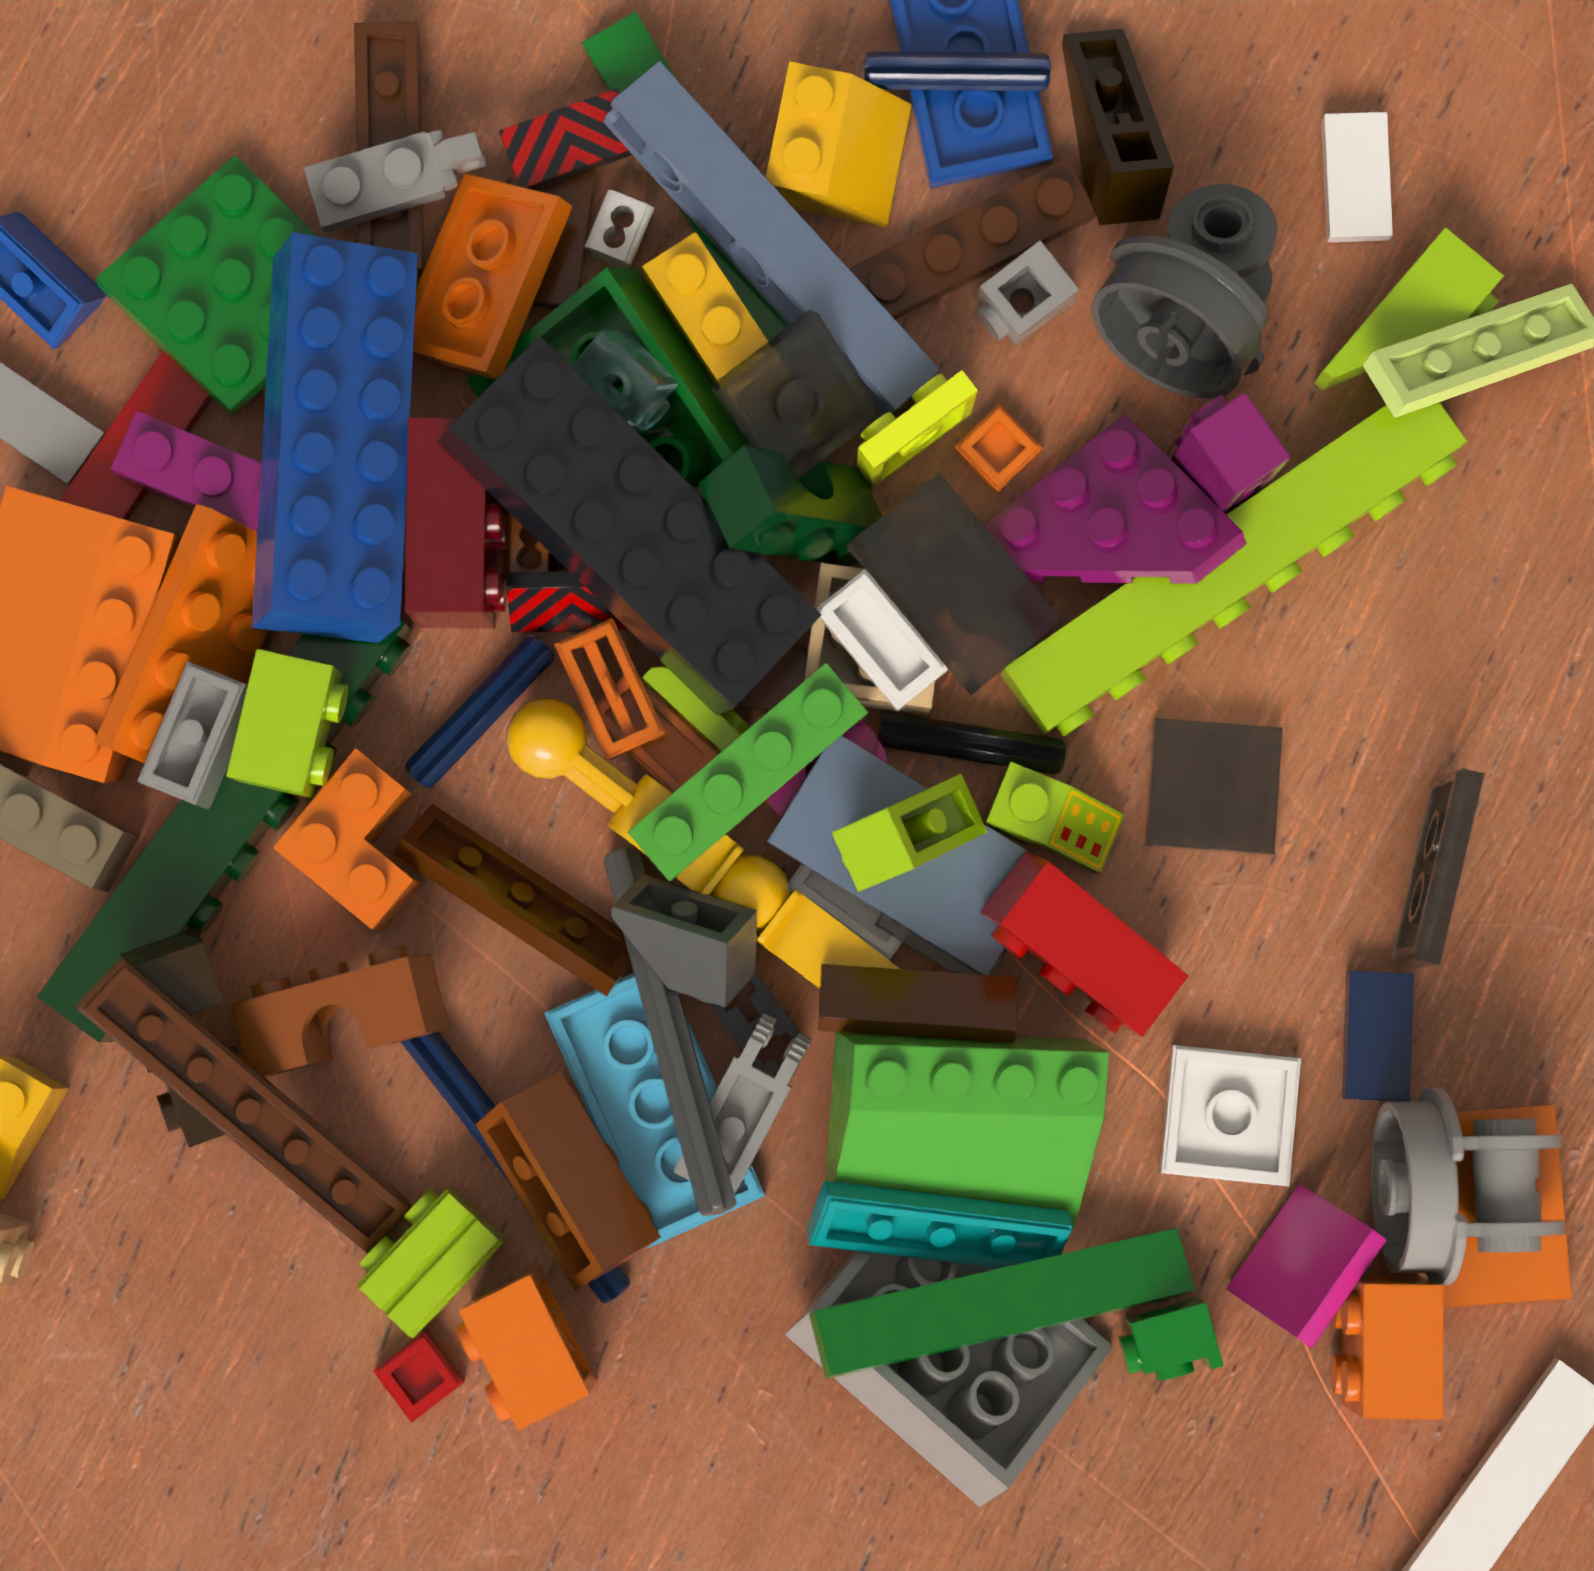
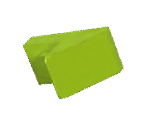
M667 667L650 668L643 676V680L647 685L656 691L720 752L750 728L732 709L715 715Z

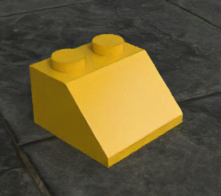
M789 61L766 178L795 210L887 228L912 104L851 73Z

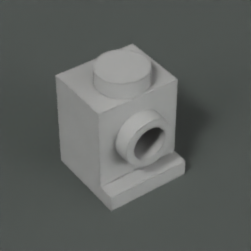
M1039 240L980 286L977 298L983 306L976 310V313L983 326L997 341H1000L1007 335L1013 344L1017 346L1060 312L1071 307L1075 303L1079 288ZM1016 294H1025L1031 299L1033 307L1028 312L1019 313L1011 306L1009 300Z

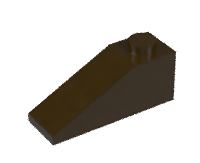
M1124 29L1064 34L1062 48L1083 179L1099 225L1160 219L1174 166Z

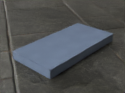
M840 736L820 754L766 842L977 973L988 975L1004 947L990 936L997 926L983 916L980 911L1027 850L985 825L987 833L913 870L858 892L848 869L842 861L841 853L831 832L927 788L844 736Z

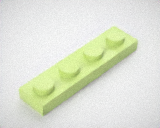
M1571 283L1373 351L1362 366L1392 415L1396 418L1593 348L1594 317Z

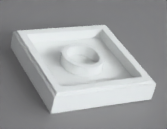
M1171 1045L1159 1172L1289 1187L1301 1058Z

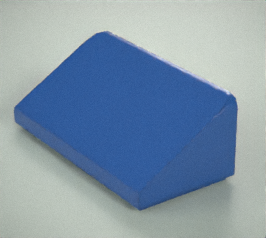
M15 212L0 216V299L53 349L59 348L100 306L106 294L98 287V284L23 214Z

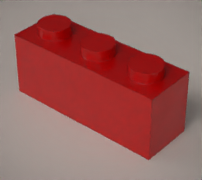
M1028 851L1025 852L980 911L983 916L997 926L990 935L995 941L1020 959L1023 958L1027 951L1044 964L1037 973L1041 978L1067 997L1070 996L1074 989L1090 1001L1084 1012L1113 1034H1116L1122 1026L1143 1037L1189 977V975L1051 862Z

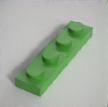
M825 663L627 833L670 882L869 712L829 665Z

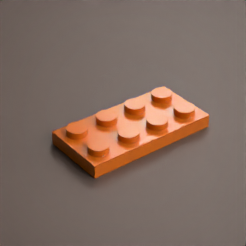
M199 504L195 505L94 743L145 763L187 661L247 684L256 649H262L269 630L252 628L257 545L256 531L214 509Z

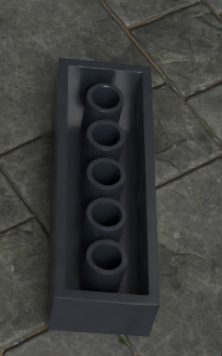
M541 336L487 388L437 441L715 715L734 709L821 616L759 553L729 548L708 502Z

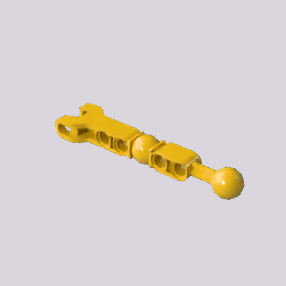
M541 697L526 702L514 712L507 726L506 746L510 758L520 770L535 778L552 779L564 775L612 812L613 815L606 825L646 855L627 832L673 793L647 774H644L639 782L636 783L587 745V730L583 718L572 705L558 698ZM726 834L675 877L691 890L757 910L758 937L756 941L818 989L820 988L821 964L900 969L800 891L794 889L791 892L786 874L774 861L762 855H740L744 848Z

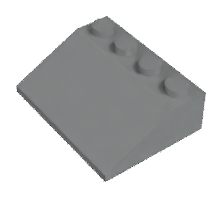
M854 1251L822 1287L785 1335L822 1367L809 1314L814 1310L998 1268ZM1080 1319L834 1377V1379L975 1504L981 1507L1010 1488L1114 1346L1087 1322Z

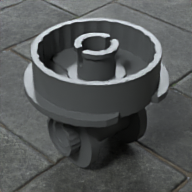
M1229 184L1209 185L1190 192L1176 204L1169 217L1167 238L1141 235L1119 241L1113 248L1110 257L1116 265L1092 302V316L1095 326L1113 353L1132 370L1152 383L1172 392L1195 398L1209 399L1220 395H1227L1235 389L1244 375L1258 371L1265 357L1259 350L1262 342L1260 327L1265 326L1268 321V309L1265 305L1269 299L1272 285V272L1268 259L1274 251L1277 237V223L1270 206L1259 195L1243 187Z

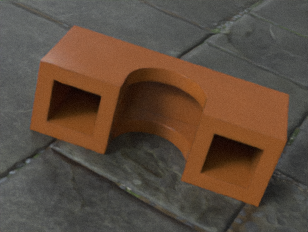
M398 946L368 954L370 966L349 972L348 963L345 961L310 970L312 982L296 987H291L289 977L251 986L254 998L231 1004L244 1060L264 1077L333 1060L327 1035L328 1024L333 1013L341 1006L351 1011L358 1019L366 1048L394 1044L449 1029L431 954L408 956L406 946Z

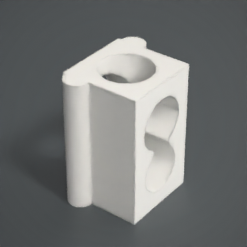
M608 189L584 248L591 252L593 258L616 267L631 266L655 208L647 203ZM623 213L634 216L633 224L623 228L625 235L624 243L618 248L608 247L606 242L609 238L616 235L613 224L614 219Z

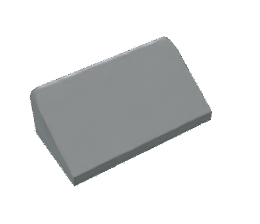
M187 661L137 782L207 810L210 809L230 762L248 685Z

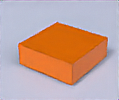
M1000 404L953 448V451L996 495L1043 450V447Z

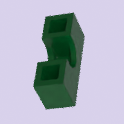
M743 445L699 482L731 549L757 552L762 555L796 558L801 561L851 566L865 559L872 551L871 545L890 531L860 469L857 467L821 461L800 479H797L784 453Z

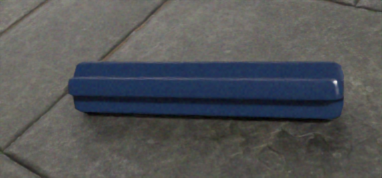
M870 51L864 59V80L881 89L1044 91L1048 89L1051 78V62L1049 55L1045 53Z
M533 634L528 635L406 762L405 768L407 772L423 787H433L553 662L554 654L552 650Z

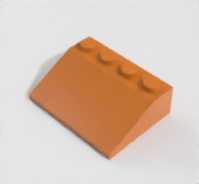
M6 485L0 504V751L102 783L123 781L129 757L96 744L94 740L180 543L181 535Z

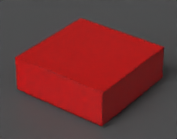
M428 1330L424 1331L373 1370L411 1423L465 1382Z

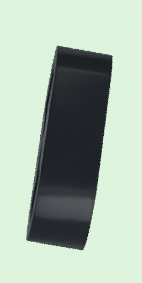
M756 973L749 980L756 989L749 999L760 1016L750 1023L737 1007L726 1011L722 1006L710 1003L714 1013L742 1052L764 1013L777 1019L774 1025L775 1036L778 1037L787 1033L794 1039L799 1034L795 1025ZM759 1056L753 1064L774 1077L781 1067L774 1059L763 1063Z

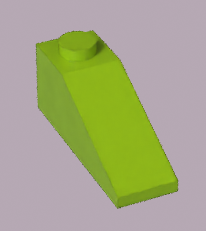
M1445 227L1313 383L1322 391L1367 373L1362 365L1373 351L1490 312L1500 301L1491 291L1504 275Z

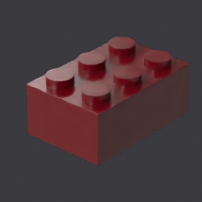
M408 417L405 613L419 628L495 629V612H506L507 577L506 574H501L500 565H496V549H507L508 545L507 511H502V505L437 442L458 418Z

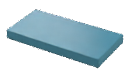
M634 973L621 978L608 996H605L598 990H594L544 1013L593 1125L602 1140L615 1152L620 1170L637 1198L641 1199L651 1212L653 1224L661 1238L647 1247V1249L765 1196L751 1164L735 1194V1207L722 1214L702 1216L698 1212L690 1181L673 1172L682 1156V1150ZM687 1019L710 1103L718 1087Z

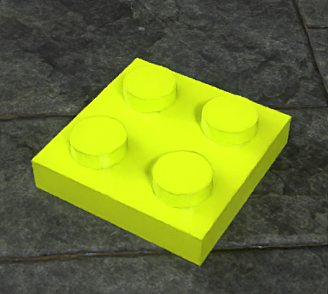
M963 370L949 380L942 373L933 377L912 395L915 403L908 411L897 419L891 412H888L874 421L860 434L864 441L858 447L856 467L860 469L871 490L971 415L978 390Z

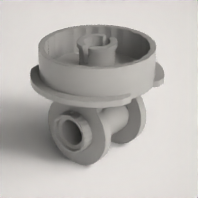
M1442 1088L1425 1089L1418 1101L1385 1102L1378 1112L1373 1132L1371 1197L1375 1230L1387 1239L1380 1252L1389 1271L1394 1274L1425 1273L1429 1280L1448 1286L1453 1284L1459 1275L1464 1259L1467 1237H1478V1252L1542 1251L1541 1236L1566 1234L1565 1220L1542 1219L1541 1191L1536 1189V1178H1540L1539 1149L1562 1148L1561 1135H1536V1119L1473 1120V1136H1462L1455 1107L1447 1092ZM1464 1150H1472L1475 1220L1466 1221L1465 1215L1458 1214L1456 1161L1463 1160Z

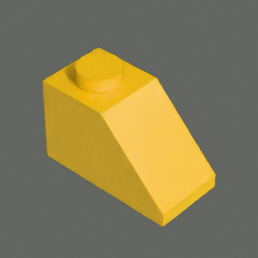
M0 1056L1 1200L5 1199L70 1089L68 1086L16 1056Z

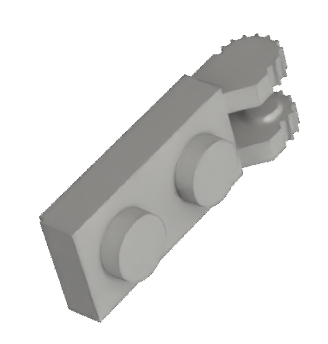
M765 1013L760 1018L740 1057L735 1056L710 1101L734 1194L739 1189L793 1087L789 1085V1082L812 1041V1038L799 1032L797 1037L792 1039L783 1055L784 1061L775 1077L757 1068L753 1064L762 1048L768 1045L775 1032L774 1025L777 1020ZM682 1154L673 1172L689 1180Z

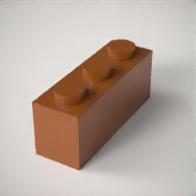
M561 1071L504 1099L476 1123L477 1128L575 1291L634 1258L661 1238L653 1224L649 1208L641 1199L637 1198L620 1170L615 1152L602 1140L586 1113L582 1097L575 1089L570 1087Z

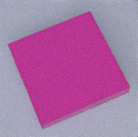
M1298 1184L1226 1290L1312 1348L1387 1239L1371 1227Z

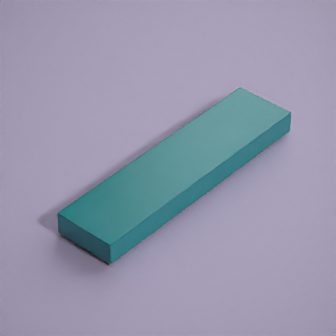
M824 1180L806 1227L808 1243L811 1246L1002 1268L1062 1254L1073 1228V1223L1069 1211Z

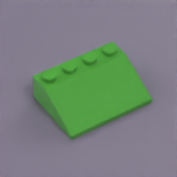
M836 1032L825 1181L1069 1211L1073 1223L1072 1231H1074L1104 1119L1109 1052L1085 1038L1016 1036L1014 1043Z

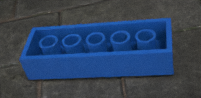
M292 232L273 257L252 628L379 643L400 626L407 490L408 417H410L418 253Z

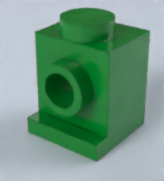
M1200 1298L1190 1299L1124 1318L1128 1334L1118 1336V1341L1128 1374L1140 1371L1144 1374L1155 1372L1157 1380L1161 1381L1177 1378L1195 1371L1192 1361L1202 1359L1203 1364L1211 1370L1224 1366L1207 1304Z

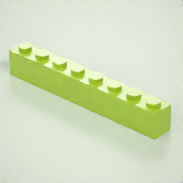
M1440 402L1394 418L1388 406L1385 405L1228 513L1227 516L1243 531L1247 544L1197 584H1172L1169 577H1135L1133 583H1126L1004 667L1000 676L1042 736L1047 735L1055 728L1059 730L1063 737L1067 736L1095 716L1089 705L1109 692L1115 701L1119 700L1147 680L1141 669L1161 656L1167 665L1176 661L1199 644L1193 633L1213 620L1218 628L1222 629L1251 608L1245 597L1264 584L1272 594L1303 572L1297 564L1300 559L1316 548L1324 558L1351 540L1355 535L1348 526L1369 513L1374 522H1377L1407 501L1401 490L1420 477L1427 487L1459 465L1452 455L1466 444L1467 440Z

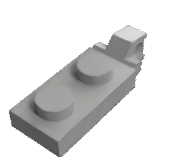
M437 130L427 134L425 131L310 165L304 167V171L321 228L324 233H329L445 198L446 191L458 187L455 175L484 167L486 163L480 141L475 132L444 140L442 130Z

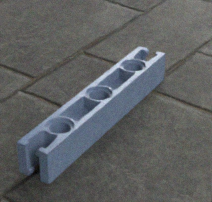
M660 61L613 99L611 103L613 109L606 115L603 123L875 421L888 412L895 415L912 399V395L940 371L938 366Z

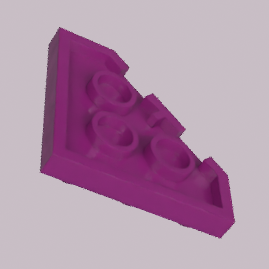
M1126 414L977 530L982 542L1019 582H1045L1046 576H1079L1082 583H1133L1134 577H1169L1172 584H1197L1247 544L1243 531Z

